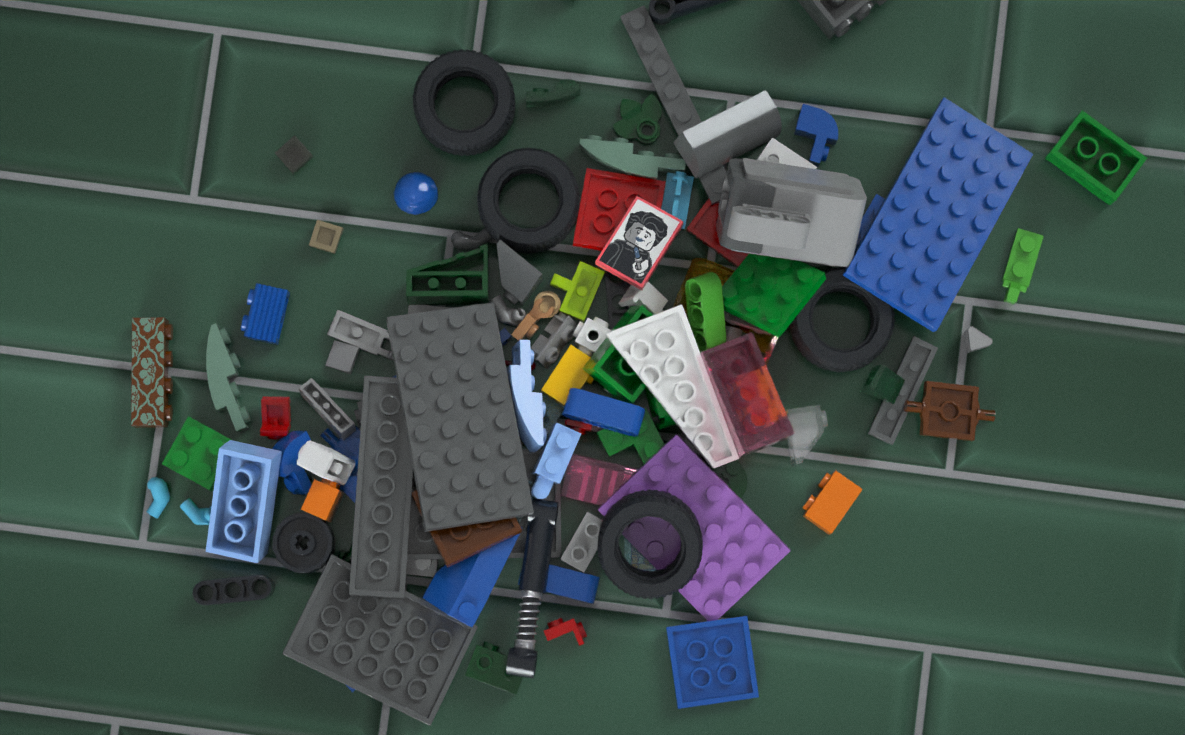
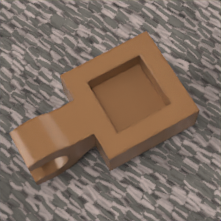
M539 298L535 301L530 313L525 316L511 335L518 341L524 340L526 337L530 340L539 329V326L536 325L539 320L550 317L554 313L555 307H550L547 312L541 311L540 305L545 299Z

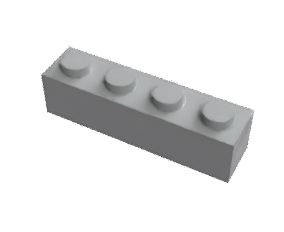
M312 378L299 387L300 395L342 440H345L356 431L355 423Z

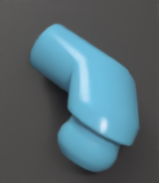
M190 498L180 505V508L194 524L209 525L211 506L210 508H198Z

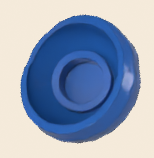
M420 172L404 175L399 179L394 190V199L397 206L406 213L413 215L422 214L430 210L438 198L437 186L433 179Z

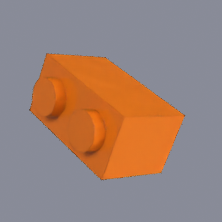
M834 471L831 475L829 473L825 474L818 484L822 488L816 497L811 495L802 507L806 510L803 517L829 535L833 533L863 490L837 471Z
M322 478L321 482L314 479L301 510L332 522L344 492L339 490L340 485L324 478Z

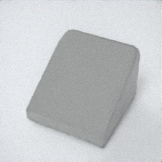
M334 340L326 366L351 374L360 351L359 347Z

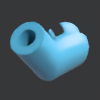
M152 477L148 481L147 486L151 490L154 500L146 512L158 519L170 500L167 483L163 479Z

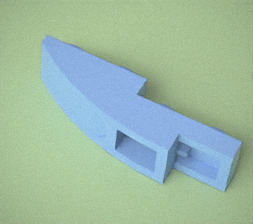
M519 340L512 347V365H509L506 369L519 436L529 452H536L545 444L547 438L546 429L543 428L546 404L542 402V393L532 392L535 386V378L531 375L534 351L530 349V340Z

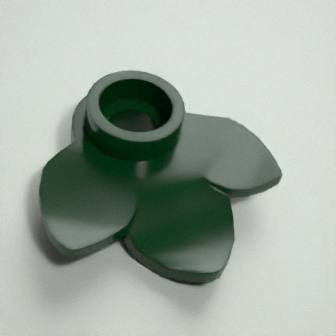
M650 94L641 105L634 100L623 98L620 105L622 120L613 125L616 133L625 139L636 138L644 144L656 141L660 135L658 121L662 116V107L658 99L653 94ZM644 127H650L652 129V133L650 135H644L642 133V129Z

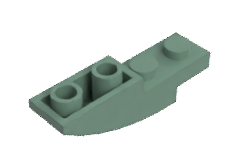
M587 135L586 139L580 138V149L604 167L620 174L657 180L658 172L675 174L676 171L685 172L686 162L684 159H680L681 155L667 153L664 157L654 156V153L650 151H638L637 155L633 154L634 143H628V139L613 138L612 141H602V137Z
M215 323L210 327L206 350V370L209 389L216 411L228 410L235 430L241 433L249 430L247 422H250L251 418L246 407H241L237 398L241 396L236 382H230V379L240 376L237 369L241 365L236 353H230L227 344L231 343L226 328L221 329Z

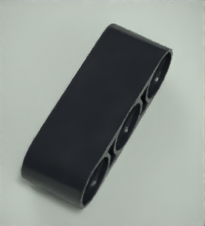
M264 575L204 580L198 582L193 588V598L201 605L264 600L272 596L275 586L272 579ZM262 579L267 583L268 589L263 595H258L254 590V585L258 580ZM235 582L240 586V594L232 598L228 595L227 588L231 583ZM206 585L213 589V596L208 601L203 600L200 595L201 589Z

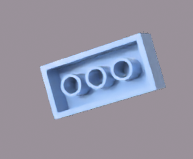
M229 440L219 448L206 552L258 563L268 554L282 451Z

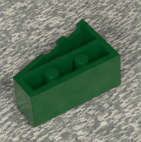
M488 244L466 253L455 254L454 257L445 260H436L406 270V298L408 306L489 303Z

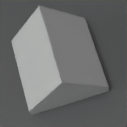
M970 326L964 332L967 353L987 348L993 342V339L973 326Z

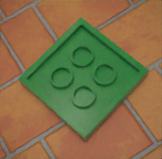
M749 253L722 286L724 311L779 338L826 280L825 272L802 261Z

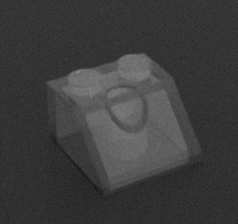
M820 405L788 409L783 414L791 467H796L803 462L824 433L825 427L828 426L825 410L821 411Z

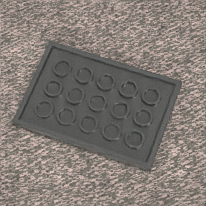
M331 554L282 654L431 726L478 626L473 625V627H470L405 591V598L349 595L351 564Z

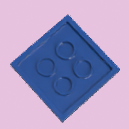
M747 616L666 627L678 709L759 697Z

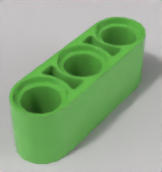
M708 272L689 279L685 284L688 322L701 355L721 348L726 343L721 280L715 273Z

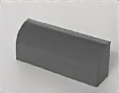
M765 90L683 131L673 143L694 177L698 178L728 163L730 159L737 158L763 145L772 138L778 137L782 129L781 117L775 103Z

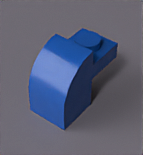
M803 104L794 134L814 140L809 162L817 168L821 161L826 162L830 147L825 144H836L838 140V127L833 117L825 110Z
M292 431L287 436L281 438L272 448L282 451L278 477H284V484L292 494L306 495L312 485L304 468L297 465L299 450L307 441L311 440L307 431Z

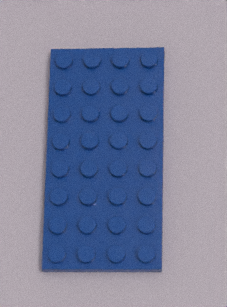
M944 97L940 100L855 251L850 265L846 267L842 275L930 331H937L1033 154Z

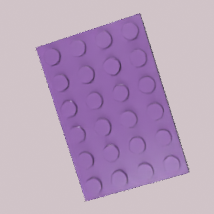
M677 433L598 508V511L605 516L607 511L611 509V506L618 500H621L622 497L630 493L633 494L635 491H647V489L671 493L672 496L675 495L690 507L699 522L702 533V559L692 580H689L687 585L679 589V592L707 621L718 620L791 551ZM647 516L636 519L622 533L657 570L663 569L672 563L680 551L681 540L679 533L671 523L658 517Z

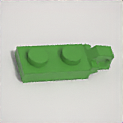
M1020 228L1016 230L1002 277V286L1007 287L1004 302L1014 304L1017 302L1020 292L1026 293L1030 285L1043 235Z

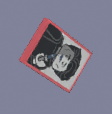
M636 196L595 261V265L643 290L682 228L683 221Z

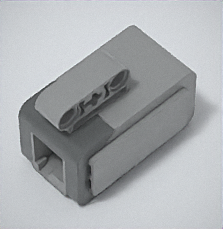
M748 158L730 159L718 206L716 230L721 246L737 252L829 266L848 267L854 256L867 197L861 182L847 174Z

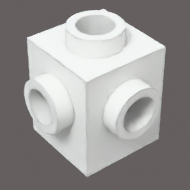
M597 317L594 320L587 318L585 323L580 321L573 333V336L576 337L575 345L578 346L580 351L592 357L606 339L605 333L612 331L608 329L609 324ZM589 332H597L599 335L598 339L590 340L588 338Z

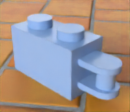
M557 422L552 425L532 471V474L537 476L531 489V494L535 499L546 498L552 485L560 484L582 433Z

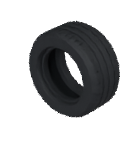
M463 49L459 51L453 50V52L449 51L429 62V65H426L425 69L421 71V75L418 76L413 94L414 114L420 130L427 140L434 144L435 147L440 148V150L459 156L481 154L499 144V141H502L504 136L507 135V131L510 130L516 109L514 88L507 72L492 57L468 49L466 51ZM470 76L481 80L490 88L494 96V106L491 115L483 124L473 129L458 130L447 126L439 119L435 111V100L439 90L448 81L457 77Z
M526 147V149H514L512 152L508 151L506 154H502L500 158L498 157L484 172L478 186V211L485 229L497 243L501 240L515 252L531 254V252L538 253L555 247L556 244L561 243L569 235L578 217L580 195L573 172L570 171V168L559 157H556L553 153L550 154L549 151H543V149L538 150L537 148ZM521 174H537L546 178L555 187L559 196V205L555 215L546 224L536 228H520L511 224L502 215L499 208V196L503 187L512 178Z
M846 267L831 268L823 271L825 272L826 280L790 324L792 339L803 357L805 356L813 365L832 372L853 371L871 363L888 345L895 323L894 307L843 276L842 274ZM838 291L851 293L861 299L867 307L871 320L869 334L856 347L846 349L832 347L822 341L815 331L812 320L814 306L826 294Z
M647 489V491H635L633 494L630 493L613 504L602 520L598 534V556L605 575L608 576V579L618 589L629 593L631 596L642 597V599H658L678 592L679 589H682L689 583V580H692L702 559L703 540L699 522L690 507L675 495L672 496L671 493ZM647 516L658 517L671 523L679 533L681 540L680 551L675 560L665 568L656 571L640 570L630 565L623 557L619 546V540L625 528L634 520Z

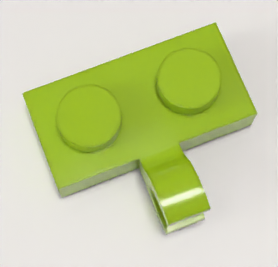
M580 261L572 281L554 273L550 285L567 291L559 312L584 322L605 271Z

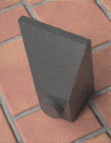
M499 240L497 251L501 286L505 291L503 296L514 305L517 302L524 305L543 282V274Z

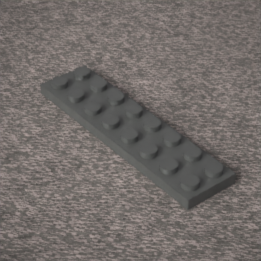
M364 376L349 595L405 598L413 465L397 378Z

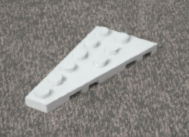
M683 305L675 306L605 333L606 337L711 468H717L739 459Z

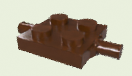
M925 381L921 401L905 400L904 403L906 406L904 407L905 412L919 413L921 419L920 435L974 441L978 421L986 420L993 422L995 416L987 415H996L995 410L980 409L978 402L979 387Z

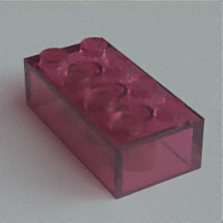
M753 333L701 352V357L739 458L786 440L795 434Z

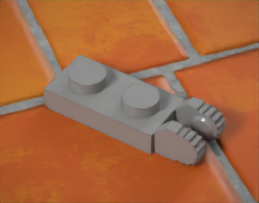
M337 310L328 331V336L359 347V349L376 356L379 354L393 360L392 351L381 348L384 339L390 341L389 333L386 329Z

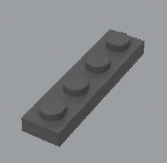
M915 336L912 338L867 434L890 445L894 444L908 412L904 411V407H906L904 405L905 400L914 401L938 347Z

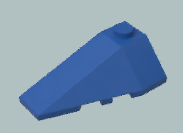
M520 533L448 568L446 565L441 567L433 576L422 598L447 615L473 627Z

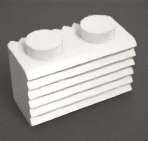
M311 440L301 447L297 460V465L321 478L341 485L346 484L356 464L355 460L346 457L342 453Z

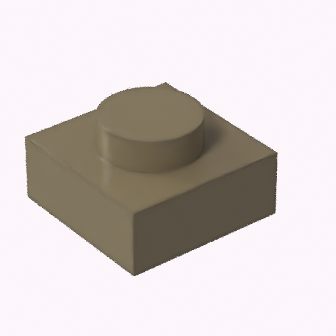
M317 220L309 246L336 254L344 230L343 227Z

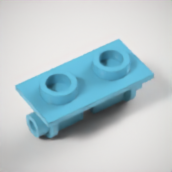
M676 171V174L668 172L661 209L682 220L683 226L681 229H685L694 177L686 176V173Z

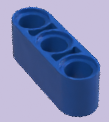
M570 388L562 415L572 420L628 436L638 437L646 410L634 404L581 389Z
M549 564L546 592L594 604L600 577Z

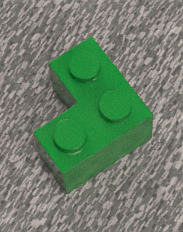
M644 408L646 411L638 437L628 436L607 429L597 432V436L609 458L633 446L642 465H644L664 445L646 408Z

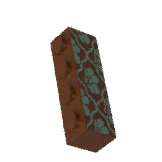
M165 317L132 318L131 426L135 428L168 427V421H172L173 409L172 405H168V394L173 392L172 378H168V367L173 366V353L169 351V340H173V326L169 324V320Z

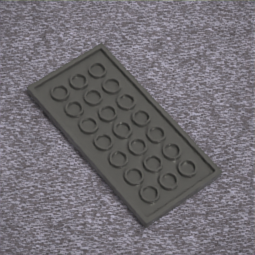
M494 302L387 317V328L424 531L532 515L534 510Z

